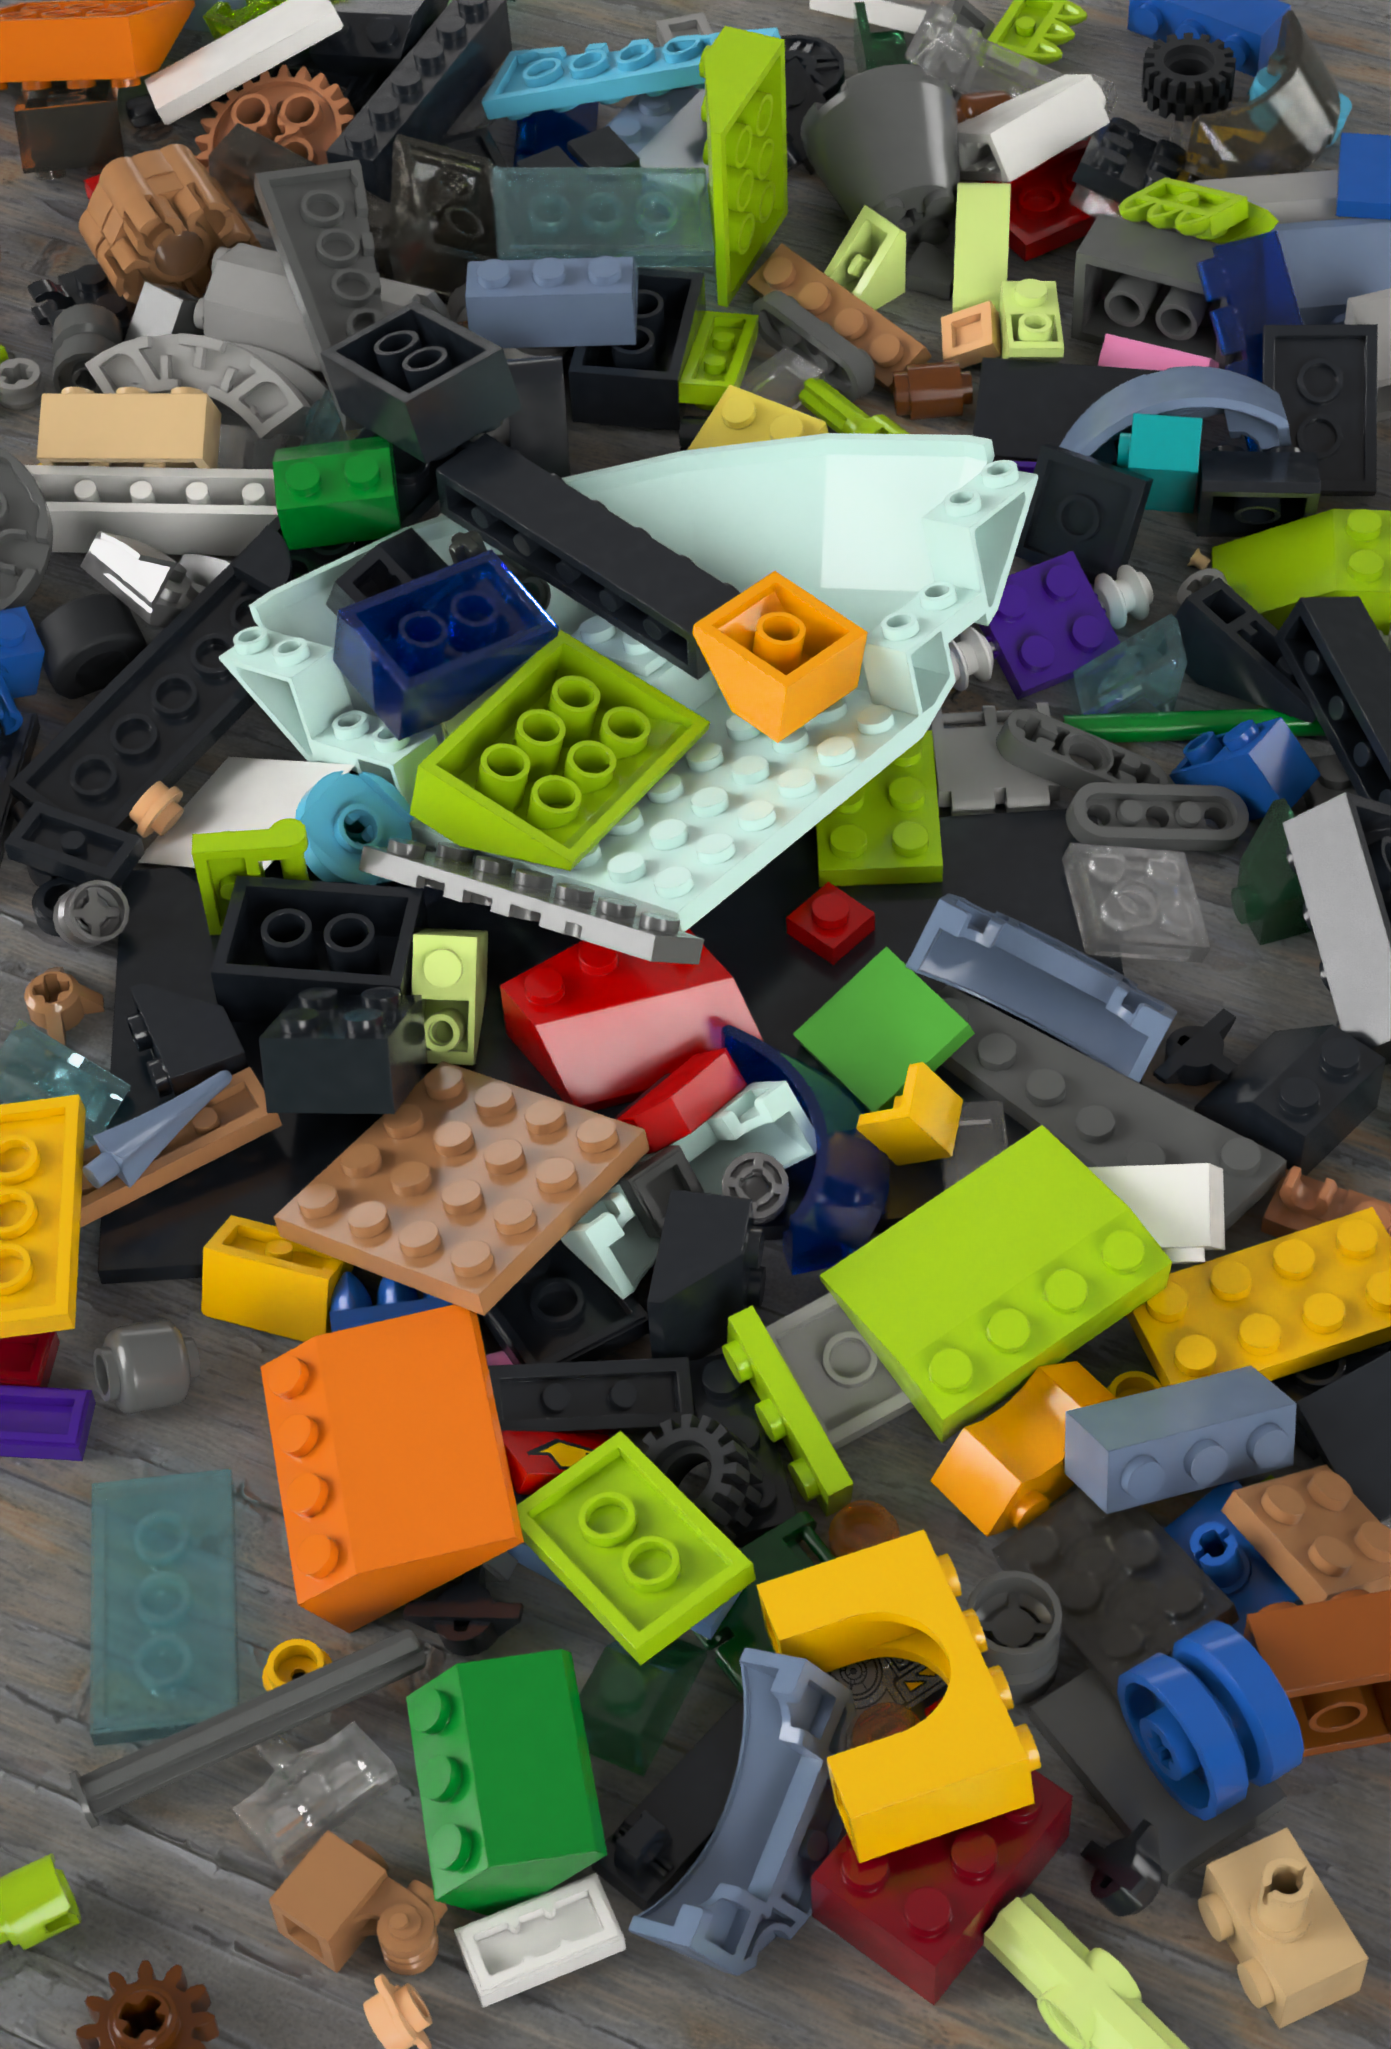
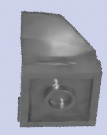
M100 531L97 533L80 567L149 625L166 628L232 561L199 554L183 553L178 563L145 543Z

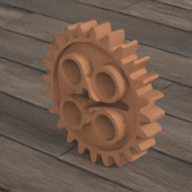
M282 65L278 76L271 78L267 70L260 74V81L253 83L252 80H249L242 84L243 89L239 92L235 89L227 92L226 95L229 100L225 104L212 101L210 105L216 117L201 118L200 120L206 134L195 137V142L201 150V153L195 157L207 169L211 177L216 178L220 182L238 211L240 212L243 209L250 221H254L262 210L254 190L255 173L292 169L300 164H303L300 167L328 164L326 151L354 119L355 112L348 98L344 97L337 83L330 86L323 73H319L312 79L307 68L302 66L295 77H292L287 65Z

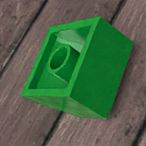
M378 436L276 449L273 459L276 508L283 538L289 550L381 539L401 529L393 445L391 442Z

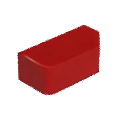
M727 1048L695 1054L616 1120L645 1129L650 1149L646 1154L656 1153L693 1133L741 1092L747 1083Z

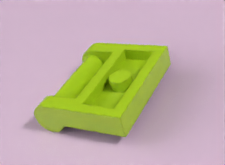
M286 818L275 822L270 829L192 834V857L210 935H221L237 875L265 877L262 861L280 860L284 879L309 881L304 856L309 843L305 825L301 821Z

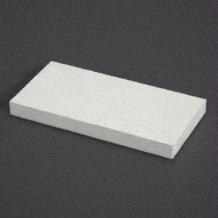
M287 0L146 78L144 81L156 111L164 125H169L336 33L344 25L330 0Z

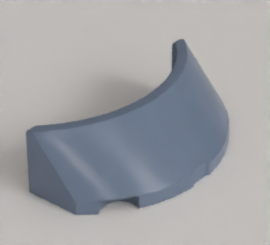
M1185 366L1168 368L1167 370L1148 375L1144 374L1109 391L1093 403L1077 419L1059 447L1117 466L1118 457L1114 440L1119 439L1120 433H1131L1133 413L1206 418L1224 413L1230 438H1242V435L1248 436L1258 443L1261 452H1269L1275 447L1291 446L1288 420L1280 395L1259 381L1230 370L1214 367Z
M950 893L939 899L905 966L918 974L976 996L1035 1025L1095 1061L1140 1083L1178 1012L1167 1003L1137 988L1138 984L1089 955L998 911L992 913L969 902L965 898Z
M744 1648L739 1660L744 1697L743 1732L738 1765L722 1815L709 1841L688 1872L657 1903L639 1915L633 1916L628 1931L735 1976H739L757 1967L758 1953L776 1937L791 1940L812 1914L811 1876L847 1834L834 1800L826 1757L847 1750L846 1731L850 1722L857 1715L852 1691L809 1660L751 1648Z

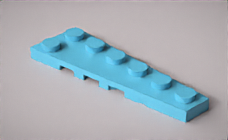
M777 27L746 30L780 38ZM720 32L708 35L676 36L665 43L663 47L654 48L649 39L632 40L628 46L620 51L610 52L607 43L589 44L585 49L586 52L576 55H567L564 46L510 51L481 103L488 120L507 117L509 120H519L533 112L553 109L555 112H566L580 104L597 101L603 105L616 103L627 96L645 93L647 96L656 97L680 87L693 85L697 89H704L705 78H702L699 74L700 58L704 48L707 45H712Z

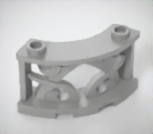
M186 333L142 336L119 343L85 363V366L103 393H116V390L121 387H137L149 393H171V390L176 387L199 389L207 393L211 399L220 401L238 413L253 428L260 439L269 440L278 433L299 436L303 442L310 443L339 422L338 412L329 388L320 378L286 356L253 345L232 343L212 337Z

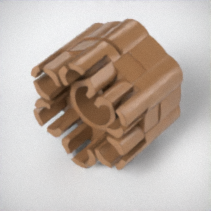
M170 144L160 150L146 151L132 157H120L109 162L102 170L99 184L96 186L88 207L79 220V231L117 294L120 297L123 295L126 301L136 305L144 281L177 287L201 298L206 293L210 282L212 259L219 247L232 249L240 242L261 248L258 239L216 178L211 177L193 152L182 144Z

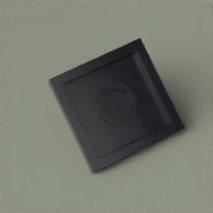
M1051 443L1041 445L1033 474H1038V481L1014 556L1040 564L1073 551L1089 583L1094 584L1097 575L1102 573L1108 574L1114 581L1117 580L1119 567L1125 564L1128 565L1154 479Z

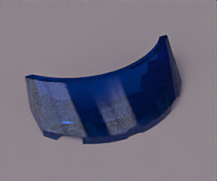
M726 1025L721 1029V1049L727 1048L747 1085L754 1082L787 1081L815 1130L817 1149L812 1181L797 1211L790 1216L789 1230L783 1232V1252L792 1275L833 1267L870 1242V1236L878 1224L881 1215L886 1212L890 1180L888 1155L879 1150L856 1129L859 1115L868 1113V1111L839 1082L778 1048L736 1027Z

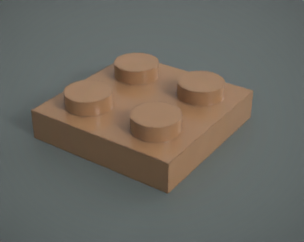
M1327 1464L1233 1490L1221 1509L1224 1515L1304 1604L1327 1601L1337 1594L1354 1589L1366 1590L1369 1593L1391 1590V1529L1381 1524L1355 1496L1349 1483L1340 1475L1334 1473Z

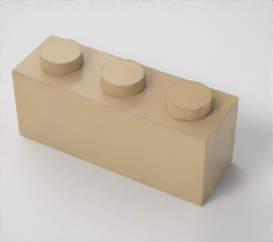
M66 387L61 390V393H42L37 459L42 465L218 468L222 413L207 393L192 387H176L171 390V393H149L137 387H121L116 390V393H94L87 388Z

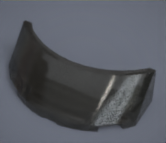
M1288 10L1282 17L1277 48L1270 55L1267 67L1268 73L1276 77L1280 72L1281 78L1269 90L1248 103L1218 113L1199 115L1192 123L1184 171L1206 180L1299 173L1317 161L1326 146L1331 144L1337 130L1340 115L1339 92L1333 77L1294 11Z

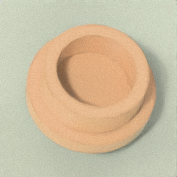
M161 781L153 784L141 796L129 814L131 820L138 825L136 832L143 838L148 837L154 831L160 836L166 834L184 812V808L178 804L183 796V792L176 786L169 789Z

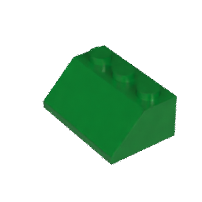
M555 1649L457 1663L406 1697L435 1901L489 1916L542 1895L607 1855L572 1652Z

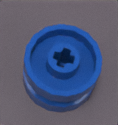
M1212 1620L1176 1641L1173 1646L1172 1657L1157 1653L1119 1675L1117 1694L1122 1715L1134 1743L1152 1773L1169 1795L1188 1813L1204 1821L1218 1816L1244 1800L1247 1795L1249 1782L1259 1787L1264 1786L1299 1766L1302 1762L1304 1744L1301 1729L1287 1694L1270 1666L1253 1645L1228 1624Z

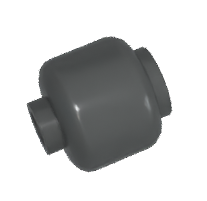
M156 1319L114 1328L107 1333L103 1347L95 1349L94 1373L99 1393L105 1402L113 1401L125 1414H134L182 1403L188 1395L191 1378L200 1375V1357L194 1339L192 1337L183 1338L177 1326L168 1319Z

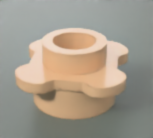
M383 1974L374 1978L379 1993L363 2003V2008L374 2033L385 2049H409L413 2045H416L418 2049H432L430 2040L423 2030L432 2024V2018L416 1989L409 1983L402 1987L399 1985L394 1986Z

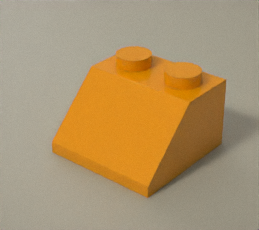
M774 571L696 622L693 626L692 634L731 711L779 743L858 687L868 632Z

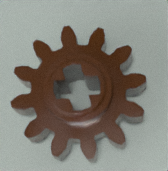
M142 1960L137 1972L138 1981L127 1984L125 1978L115 1971L109 1973L108 1980L113 1996L109 2000H105L100 1996H87L84 2002L92 2020L96 2024H86L76 2030V2037L82 2049H206L202 2042L211 2041L220 2035L215 2015L206 2012L211 2005V2000L204 1984H197L187 1989L185 1973L182 1966L178 1964L166 1973L164 1980H157L152 1965L148 1960ZM157 2026L161 2027L158 2032L154 2031Z

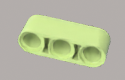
M957 183L952 313L987 301H991L999 312L1001 282L1008 280L1011 183Z

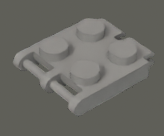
M1036 702L1035 708L1032 710L1051 717L1049 703ZM982 705V711L942 714V709L940 708L929 728L932 730L938 807H951V816L994 814L995 804H1005L1006 813L1049 810L1050 801H1059V784L1010 764L1001 756L996 747L997 735L1003 725H997V722H1005L1014 710L996 711L995 705ZM983 723V726L944 728L943 726Z

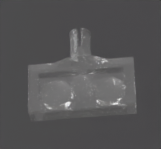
M352 1722L326 1742L305 1749L302 1752H298L282 1733L271 1738L272 1743L267 1740L256 1746L257 1753L275 1771L260 1789L232 1809L240 1827L279 1870L319 1841L327 1830L331 1832L399 1783L400 1778L394 1763L355 1722Z

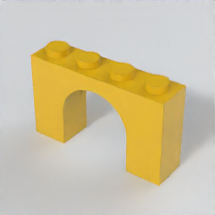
M924 1529L757 1584L765 1628L775 1653L807 1659L826 1673L867 1659L883 1657L907 1659L931 1669L948 1685L940 1704L928 1717L917 1725L897 1734L826 1757L834 1800L859 1863L1035 1803L1031 1771L1041 1768V1762L1034 1738L1026 1723L1014 1727L1008 1714V1710L1013 1709L1014 1704L1006 1677L999 1665L987 1668L981 1653L987 1651V1644L978 1616L973 1608L961 1611L956 1597L961 1596L962 1592L953 1562L948 1553L936 1556Z

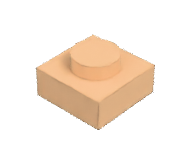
M991 301L941 317L944 362L959 361L960 369L982 362L983 357L995 358L1001 356L999 312Z

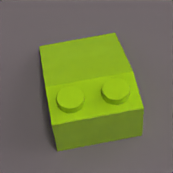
M1330 509L1212 547L1211 568L1221 571L1228 585L1278 630H1280L1300 597L1359 596L1377 630H1381L1384 636L1389 635L1391 626V510Z

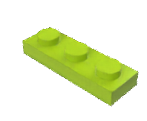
M715 311L705 312L679 381V403L695 404L698 408L713 410L729 385L740 388L758 337L759 315Z
M752 1305L728 1317V1343L722 1346L726 1362L739 1383L749 1380L761 1402L755 1404V1410L770 1440L776 1442L782 1438L794 1459L793 1462L788 1464V1469L799 1493L806 1502L816 1498L826 1517L851 1505L854 1483L755 1308Z

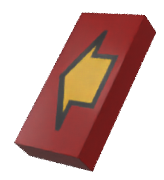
M501 1431L512 1486L518 1494L535 1493L610 1439L605 1434Z

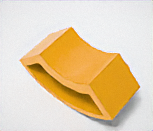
M1078 1361L1038 1366L1025 1385L1004 1406L982 1421L965 1426L930 1481L986 1537L999 1534L1013 1527L1020 1532L1026 1531L1040 1521L1048 1510L1049 1504L1075 1484L1064 1473L1066 1411L1117 1398Z

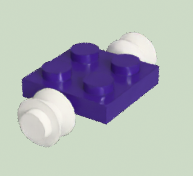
M1073 551L1009 575L998 610L989 626L979 624L984 636L969 626L961 633L960 642L956 643L952 640L948 643L956 679L953 687L958 691L966 690L969 684V676L972 674L981 682L989 681L992 676L994 659H996L1016 699L1019 700L1119 660L1125 650L1113 628L1121 629L1125 626L1127 613H1130L1137 620L1147 618L1149 605L1153 602V590L1148 578L1144 573L1137 572L1133 567L1125 564L1119 567L1117 580L1115 581L1108 574L1102 573L1097 575L1094 589H1092Z

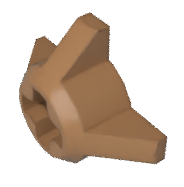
M63 967L47 969L43 974L32 979L25 989L24 998L30 1019L37 1026L47 1029L51 1054L67 1052L66 1031L78 1025L84 1014L105 1012L103 995L79 984L71 974L64 972Z

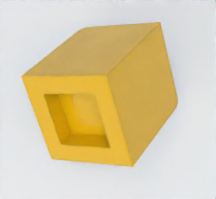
M924 1062L910 1064L908 1066L903 1095L894 1098L893 1108L859 1115L856 1129L897 1166L952 1157L963 1099Z

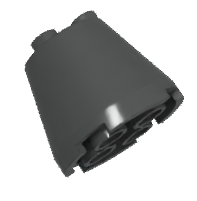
M913 64L882 66L845 79L848 86L846 90L831 98L824 105L815 102L804 117L801 126V138L809 162L852 225L864 205H866L905 231L906 243L920 241V243L924 241L932 245L942 243L949 237L950 231L948 227L956 219L957 183H960L957 106L948 81L946 79L941 81L935 77L925 75L922 66Z

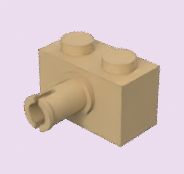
M1284 1828L1207 1864L1202 1895L1198 1899L1202 1919L1216 1941L1221 1942L1226 1939L1239 1961L1237 1972L1246 1995L1255 2007L1261 2008L1266 2006L1279 2029L1360 1991L1368 1956L1288 1828Z

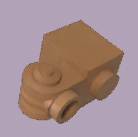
M329 1830L324 1833L269 1899L278 1932L336 1973L339 1972L369 1935H378L385 1964L392 1972L400 1975H415L425 1971L433 1964L438 1954L439 1937L436 1927L448 1908L445 1903L435 1901L433 1889L418 1880H412L408 1887L405 1888L390 1878L387 1874L389 1869L387 1863L368 1844L355 1839L349 1845Z

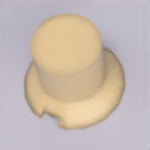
M1197 548L1187 567L1193 565L1200 570L1207 569L1211 559L1201 554L1200 548Z

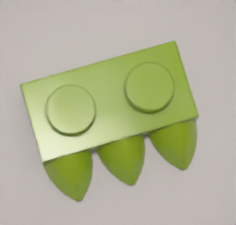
M1013 0L984 44L983 62L1003 66L1008 70H1019L1028 73L1032 71L1034 66L1054 63L1061 59L1063 52L1057 46L1068 43L1075 38V33L1070 26L1085 21L1087 13L1080 6L1067 0Z
M1167 177L1127 197L1119 206L1120 215L1128 221H1148L1152 226L1159 229L1176 228L1184 235L1195 236L1199 239L1219 238L1227 233L1228 228L1249 218L1247 196Z

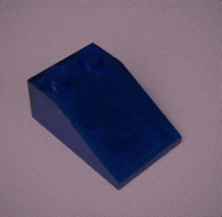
M491 549L339 609L333 662L397 740L400 741L453 718L557 637L559 626Z

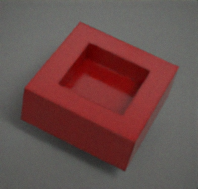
M827 882L786 917L787 934L834 965L875 930V913L830 882Z

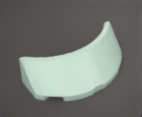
M787 1081L754 1082L747 1085L693 1133L671 1144L680 1146L704 1192L722 1195V1178L726 1168L735 1158L745 1153L762 1152L773 1156L786 1169L814 1155L824 1147ZM658 1152L644 1155L626 1174ZM619 1182L561 1238L563 1244L621 1299H625L635 1291L641 1279L655 1264L660 1238L648 1237Z

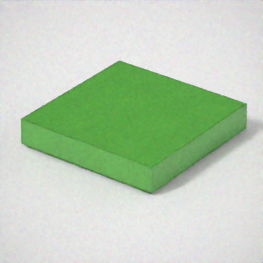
M887 946L793 1033L797 1041L870 1113L893 1108L894 1098L903 1095L908 1066L910 1064L924 1062L934 1072L975 1034L969 1023L919 976L906 968V964Z

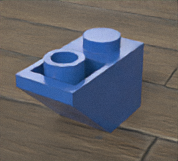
M1282 717L1258 724L1253 720H1247L1226 733L1215 735L1213 731H1208L1199 735L1183 749L1186 757L1169 774L1175 784L1214 785L1226 787L1234 791L1246 804L1249 821L1288 812L1321 775Z

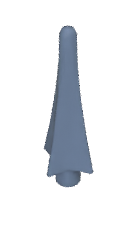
M228 1070L220 1071L174 1099L132 1120L94 1135L93 1138L101 1154L82 1168L87 1180L95 1188L99 1189L117 1175L128 1188H131L158 1154L183 1127L230 1084L232 1080L231 1073Z

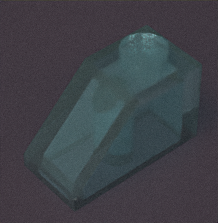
M20 1018L0 1047V1105L79 1094L86 1109L85 1139L95 1141L93 1136L105 1131L131 1085Z

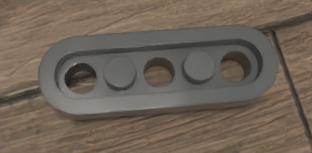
M774 290L753 303L752 314L759 315L758 332L767 344L815 380L823 379L851 402L872 391L874 387L875 366L869 354L835 332L832 326L819 320L799 305L793 297Z
M1094 782L1081 787L1066 810V824L1071 834L1086 846L1103 849L1223 851L1232 847L1246 830L1249 822L1248 809L1242 798L1226 787L1214 785ZM1088 816L1097 817L1103 826L1095 824ZM1146 817L1156 819L1161 828L1150 825ZM1204 819L1214 821L1219 829L1209 827Z

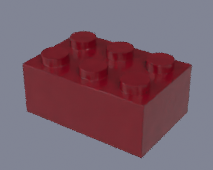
M1036 1770L1031 1771L1034 1804L859 1863L847 1833L811 1876L812 1917L932 2005H935L984 1944V1933L994 1923L998 1913L1015 1898L1023 1895L1069 1837L1073 1796Z

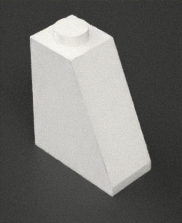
M1065 74L991 108L974 118L959 123L958 144L961 179L1012 182L1106 126L1110 121L1104 108L1106 100L1101 87L1093 80L1091 74Z

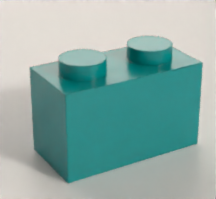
M1133 413L1131 433H1120L1117 467L1154 479L1144 510L1194 513L1203 418Z

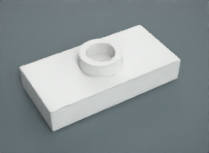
M597 1873L454 1930L457 1945L483 2008L626 1950L624 1935Z

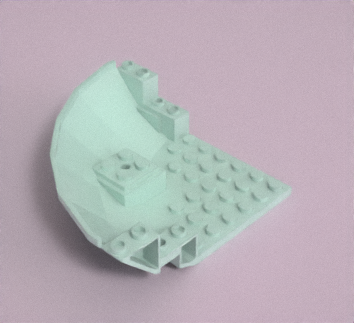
M824 433L684 450L563 477L562 479L565 483L591 500L601 502L613 514L634 527L644 529L653 539L678 555L688 557L697 567L721 582L731 584L740 593L776 571L867 631L858 687L777 743L731 711L711 670L700 679H695L549 584L551 591L550 603L541 618L483 658H472L464 654V659L458 666L502 686L552 637L562 630L710 721L709 729L571 871L474 850L473 859L476 860V856L481 855L511 861L514 863L512 873H516V869L546 873L554 877L553 887H556L557 883L587 887L595 891L593 901L598 902L599 897L631 902L637 905L635 915L641 917L642 912H651L675 917L680 920L679 930L687 931L925 735L956 682L948 643L973 623L989 626L998 610L1038 481V474L1018 471L1017 464L1014 461L999 460L993 462L995 455L992 439L977 436ZM445 515L402 528L269 591L249 605L253 619L258 626L249 627L238 632L233 638L235 646L219 656L220 661L308 762L355 765L351 771L358 772V774L363 771L377 774L396 787L400 794L404 796L410 808L418 765L444 741L435 701L434 682L430 679L426 681L428 692L403 715L387 708L365 686L351 664V657L364 644L326 606L335 581L377 544L409 528H413L452 569L448 577L418 602L429 609L434 598L442 590L460 579L449 553V546L452 544L451 538L456 533L461 532L465 534L469 532ZM483 541L489 557L503 554ZM386 630L381 636L387 637L388 630ZM415 817L409 823L412 831V841L416 839V842L425 844L427 850L436 852L438 842L455 844Z

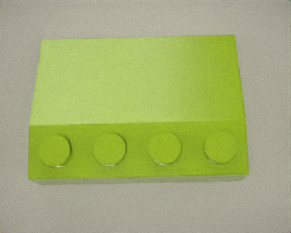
M724 26L713 44L707 45L704 48L699 63V74L702 78H705V97L701 107V119L707 123V140L703 150V162L705 165H708L709 182L705 192V205L710 207L717 303L719 306L728 307L788 214L785 39Z
M560 630L418 765L410 815L461 847L571 871L708 731L710 721Z
M1041 1125L822 1273L820 1280L940 1442L943 1443L1021 1389L1038 1366L1057 1364L1164 1290L1167 1286L1172 1261L1130 1207L1050 1131Z

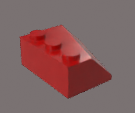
M690 929L685 931L686 933L694 935ZM582 940L500 985L506 1034L564 1102L589 1111H596L636 1100L663 1075L673 1073L693 1055L727 1048L737 1067L748 1065L750 1072L772 1067V1057L733 976L704 945L699 965L651 962Z

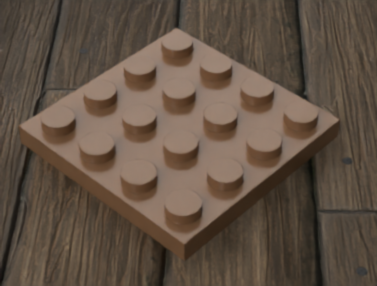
M441 1061L415 1085L395 1114H384L284 1206L274 1216L279 1235L282 1238L484 1316L650 1149L646 1132L643 1128Z

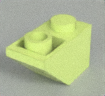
M1037 279L1002 281L999 304L1001 356L999 358L1059 363L1064 355V342L1056 281H1040Z
M425 928L413 934L412 995H422L428 1063L439 1064L441 1061L459 1065H474L476 1063L487 990L488 931Z

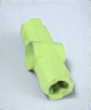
M1032 1893L1026 1897H1017L998 1913L994 1923L984 1933V1946L1037 1999V2006L1043 2019L1053 2033L1070 2049H1189L1142 2002L1141 1992L1136 1982L1114 1956L1102 1948H1093L1090 1951Z

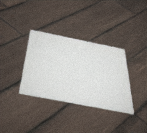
M228 757L183 807L184 812L175 825L163 836L159 835L144 851L145 853L138 863L195 868L192 857V834L270 829L279 820L286 818L295 819L298 804L310 788L332 772L344 770L342 774L349 773L355 765ZM274 860L262 861L264 871Z

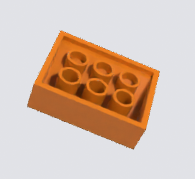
M60 0L19 2L1 7L0 90L8 89V82H21L22 90L48 89L52 87V81H66L67 89H84L97 86L96 80L110 79L112 88L141 85L140 77L159 71L194 9L195 0Z
M453 1304L317 1335L260 1367L297 1604L300 1607L351 1633L524 1542L476 1312Z

